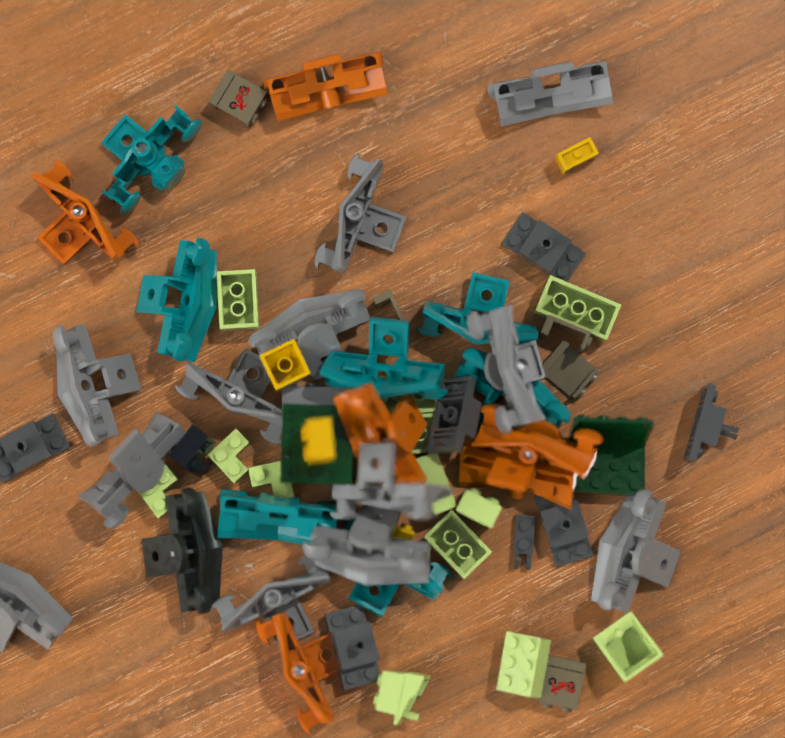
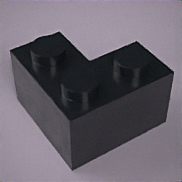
M192 424L169 456L185 469L201 478L208 472L212 464L205 456L213 450L216 442Z

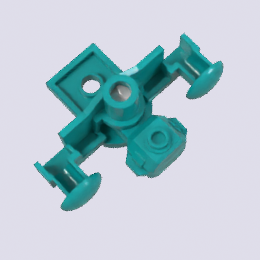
M175 105L176 111L166 122L160 116L147 132L126 114L109 132L101 144L122 162L112 173L117 180L107 192L103 190L102 193L112 202H117L122 206L120 214L130 213L139 203L140 193L137 191L131 194L126 190L138 175H151L152 185L159 191L171 190L181 180L185 173L184 161L177 155H166L164 145L177 129L183 133L182 142L192 140L201 129L202 122L200 119L192 121L186 112ZM125 137H132V144L128 146L123 144Z

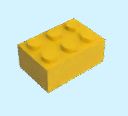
M331 417L306 420L301 430L302 442L306 441L303 449L304 461H308V466L332 463L335 459Z

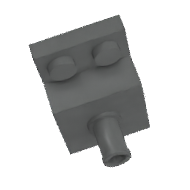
M524 212L521 213L501 244L549 276H554L568 282L586 254L570 243L572 240L541 220L537 222Z
M474 377L444 379L442 381L441 388L447 389V394L443 398L437 399L426 450L430 454L461 452L463 441L475 439V436L479 433L477 429H480L478 421L482 403L473 398L476 383Z
M707 384L702 388L683 458L684 461L693 462L700 458L703 447H700V445L708 448L717 446L719 435L734 440L738 436V434H734L739 432L738 427L723 424L726 408L712 405V402L716 401L718 391H715L716 385Z
M54 413L37 422L32 421L0 438V480L2 483L71 448Z
M533 494L556 567L594 556L588 539V531L575 495L573 494L572 510H569Z
M357 605L324 614L343 690L377 682L380 674L377 661H380L371 623H367L363 607Z

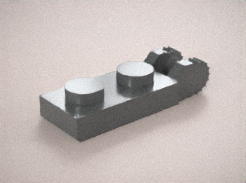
M516 515L513 547L514 569H518L520 565L519 554H526V570L531 568L535 516Z

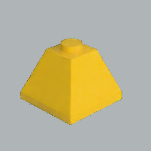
M295 339L259 355L277 392L298 383L311 374Z

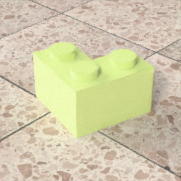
M235 429L208 456L236 484L249 472L248 468L237 456L251 443L238 429Z
M281 461L248 468L252 487L271 484L275 496H295L292 483H280Z
M168 464L164 465L163 474L153 488L139 492L157 518L160 519L168 513L165 497L168 495L165 491L180 480Z

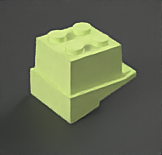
M631 611L593 637L623 682L628 681L663 656V653Z
M384 670L378 677L377 685L380 686L379 693H376L374 697L375 710L395 715L393 723L395 725L404 723L406 719L418 721L420 714L410 712L417 697L422 696L431 675L414 671Z

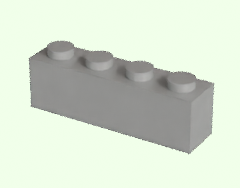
M298 383L282 390V406L283 404L335 405L334 396L352 388L348 386L336 388L325 384V387H317L315 383H306V387H298Z

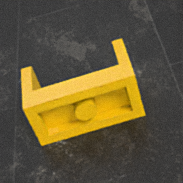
M591 137L557 153L555 160L564 175L568 170L591 158H597L599 152Z

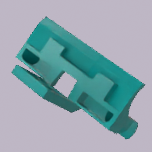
M197 238L196 243L180 240L172 277L143 275L136 312L141 314L164 315L157 350L158 354L173 357L177 361L195 362L217 308V251L210 249V243L204 238ZM169 286L182 291L179 308L165 307Z
M473 272L464 309L426 301L423 310V325L415 326L416 330L425 336L438 337L443 334L442 331L437 330L438 324L441 323L474 344L490 343L486 331L483 332L484 337L481 340L475 339L470 334L467 318L472 310L487 313L504 307L510 280ZM484 290H490L492 298L484 300L481 293ZM513 321L519 343L516 345L537 340L538 327Z
M371 317L369 320V355L331 351L320 371V375L325 377V383L331 387L343 388L348 386L354 389L372 383L380 398L419 392L422 397L427 399H441L447 394V389L441 388L445 374V364L408 360L409 321ZM384 335H391L394 341L388 342ZM378 354L399 357L393 365L377 363ZM384 371L388 377L382 378L378 372Z
M468 348L463 352L462 356L465 360L454 377L472 376L476 379L474 389L486 396L482 406L487 403H493L500 395L505 396V392L495 389L485 376L484 363L488 354ZM540 380L528 382L532 385L536 399L535 402L545 417L544 421L550 422L559 430L563 422L568 423L571 420L572 414L570 410ZM480 412L479 427L484 422L485 413Z
M223 489L219 496L221 507L218 538L281 540L303 545L304 542L311 543V533L315 526L336 529L337 519L330 515V513H336L337 502L318 501L316 504L300 502V497L269 495V493H261L258 498L247 496V493L244 491Z
M356 518L343 520L347 523L343 530L350 531ZM430 562V569L432 570L428 583H407L404 585L435 601L444 588L442 585L444 579H452L453 575L444 565ZM357 582L348 599L382 617L400 584L364 585ZM377 586L379 594L376 596L371 595L369 588Z

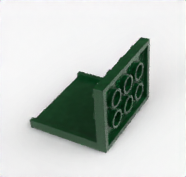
M283 404L280 483L352 485L353 449L336 405ZM331 417L335 459L332 463L308 466V461H304L303 455L306 441L302 442V426L305 425L306 420Z
M588 415L574 417L567 441L578 444V439H575L573 436L580 429L596 431L603 439L602 443L599 445L595 444L594 446L597 449L596 460L587 476L582 478L577 475L574 494L635 496L639 490L645 489V445L653 430V420H648L645 417L628 419V417L624 416L617 417L616 419L609 418L608 416L590 418Z

